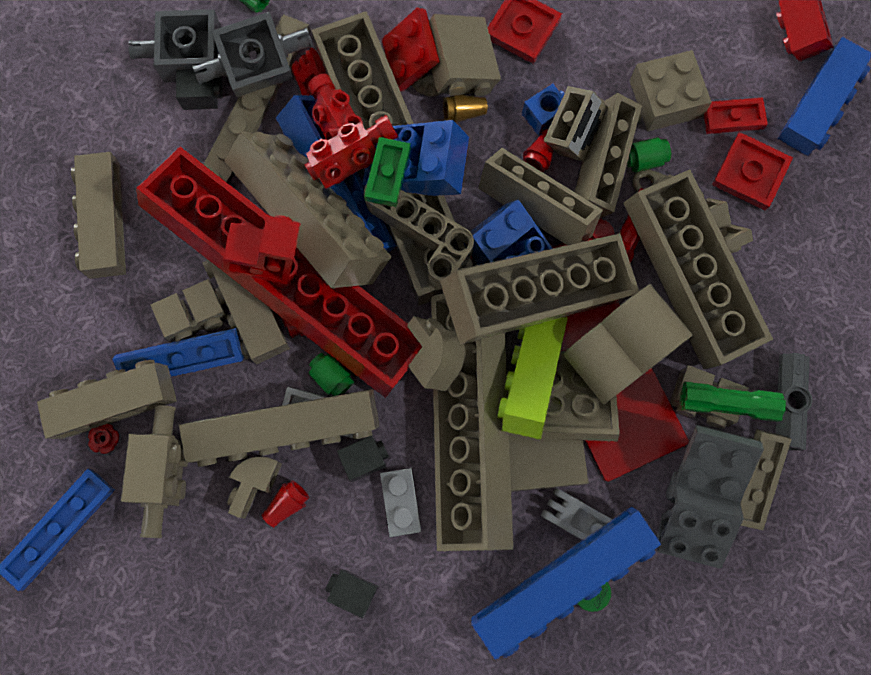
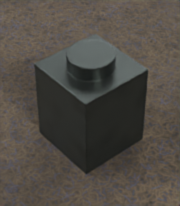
M176 70V99L183 110L218 109V98L223 97V88L220 80L213 79L199 84L194 70Z
M373 436L366 437L337 451L349 481L352 483L385 468L384 459L389 458L382 440L375 442Z
M343 569L339 575L333 573L325 591L330 593L327 602L363 619L377 591L378 585Z

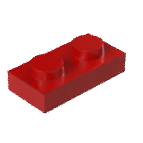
M763 97L712 101L703 115L706 134L762 130L768 125Z

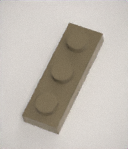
M756 429L753 440L761 441L764 450L740 502L744 516L741 526L763 530L792 439L784 435Z

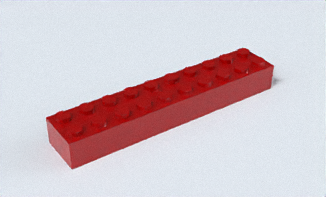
M179 147L136 188L138 206L220 270H222L223 256L231 222L236 224L242 222L251 223L257 226V228L264 229L266 215H268L182 147ZM297 247L295 248L287 284L224 272L385 398L407 372L409 364L422 348L421 344L407 327L408 323L360 286L331 288Z

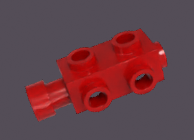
M320 74L311 79L308 88L316 99L315 106L312 109V116L327 141L337 136L339 129L347 123H354L356 125L361 122L363 125V120L354 113L349 104V95L341 89L335 90V85L329 75Z
M387 115L375 120L376 124L366 130L361 122L356 125L354 123H347L339 129L338 135L330 140L319 139L311 145L310 151L306 153L309 162L305 164L314 181L320 179L327 189L334 184L341 183L355 172L369 167L373 163L376 151L375 146H377L379 137L392 140L398 138Z

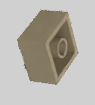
M693 50L636 64L630 78L637 103L642 105L640 112L647 132L702 118L712 103Z

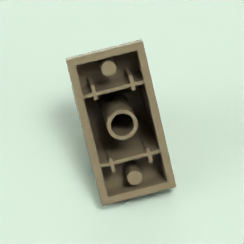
M649 284L580 338L563 355L604 405L678 348L693 334L652 285Z

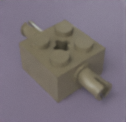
M154 406L152 434H129L121 502L141 504V507H144L140 537L162 538L164 508L179 506L180 499L185 497L186 482L182 480L183 467H187L188 463L185 462L182 441L172 436L174 413L176 411V408L173 406Z

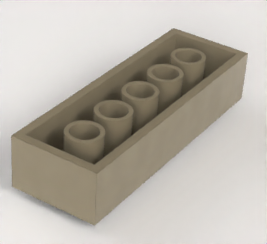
M239 133L224 162L270 216L283 215L291 218L293 221L300 222L296 247L331 288L373 284L392 257L385 250L383 242L369 232L365 227L364 221L351 212L346 206V201L341 196L337 195L330 187L326 189L320 179L315 181L312 179L305 166L309 162L308 158L296 150L290 138L283 134Z
M690 169L637 192L623 203L679 319L693 334L689 340L703 369L723 365L773 340Z
M620 234L457 270L440 281L460 345L615 304L639 292Z

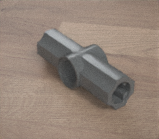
M798 353L779 355L777 393H783L786 400V411L782 421L776 422V434L792 439L789 451L806 450L807 411L811 408L813 402L812 395L808 391L810 357ZM788 395L795 398L797 402L796 409L789 405Z

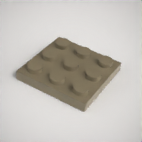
M560 351L541 438L618 441L620 434L617 396L603 405L564 357L563 353L565 352ZM519 435V437L531 438V437H526V436Z

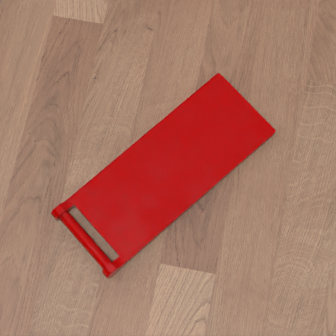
M562 242L556 246H553L552 248L554 249L567 245ZM619 303L566 316L568 318L561 351L566 352L580 338L600 324L620 306ZM652 368L616 395L620 434L618 441L585 440L606 482L612 481L689 444V440Z

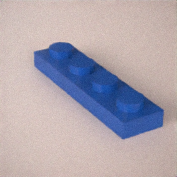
M234 328L117 354L112 360L116 370L123 369L126 371L135 369V364L138 362L155 360V363L168 365L170 376L172 377L241 362L244 356L241 352V343L237 330Z
M88 468L1 562L0 574L18 591H24L115 489L93 469Z

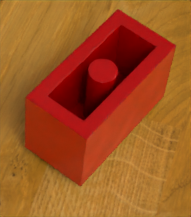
M778 0L781 11L777 13V19L781 29H786L788 37L783 38V42L788 55L793 53L798 61H802L834 48L821 0Z

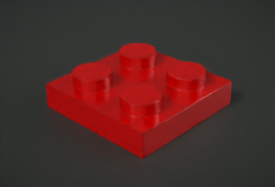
M505 0L488 26L491 42L534 64L561 21L562 13L537 0Z
M417 7L382 38L386 59L400 91H405L440 62L426 9Z
M739 132L712 185L766 211L771 206L793 157Z

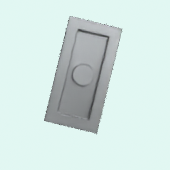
M412 468L380 473L389 537L420 533L421 525Z

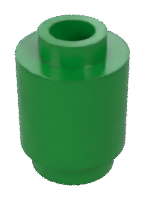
M659 137L633 142L626 166L628 168L631 167L633 172L664 166L665 163L671 160L669 142L667 139H660Z
M320 353L309 364L312 369L308 374L328 396L331 394L332 396L342 395L354 384V381L350 378L351 373L329 354L325 356L323 353Z

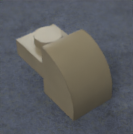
M253 457L240 463L229 477L241 483L239 488L235 487L229 496L227 505L231 507L228 513L246 519L258 489L267 493L271 492L282 463L267 457Z

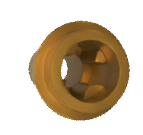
M450 95V97H444L443 113L446 121L454 120L457 123L487 114L488 105L485 97Z

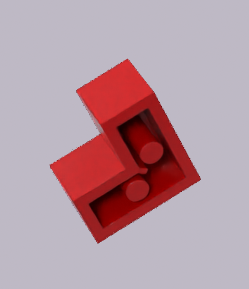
M266 215L264 229L257 228V226L251 223L242 222L236 224L231 222L223 256L222 271L287 284L294 259L300 222L293 221L291 218L283 215L274 217Z

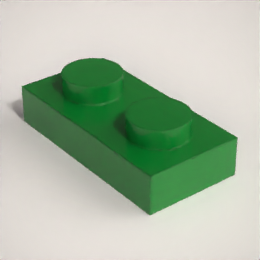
M379 137L364 194L365 201L397 207L411 143Z

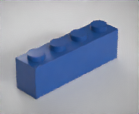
M841 37L830 51L777 139L806 156H809L815 148L820 151L830 137V134L826 133L829 127L834 128L844 114L840 110L843 104L848 105L857 92V89L854 88L856 82L861 83L870 71L871 67L867 64L871 59V52Z

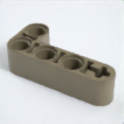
M403 190L400 191L397 207L391 206L390 210L387 205L365 201L366 207L372 215L435 252L428 263V280L434 288L441 290L440 281L446 278L439 277L434 273L437 267H447L451 272L449 275L457 270L464 269L471 258L474 246L472 233ZM403 209L413 212V215L409 218H402L397 214ZM429 225H435L440 228V231L436 234H428L424 229ZM455 241H462L467 245V248L457 251L451 247V244Z

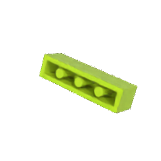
M568 317L519 329L518 339L523 341L521 346L515 345L511 364L516 365L515 372L508 371L505 390L510 391L508 399L501 398L498 417L503 418L502 431L541 440Z

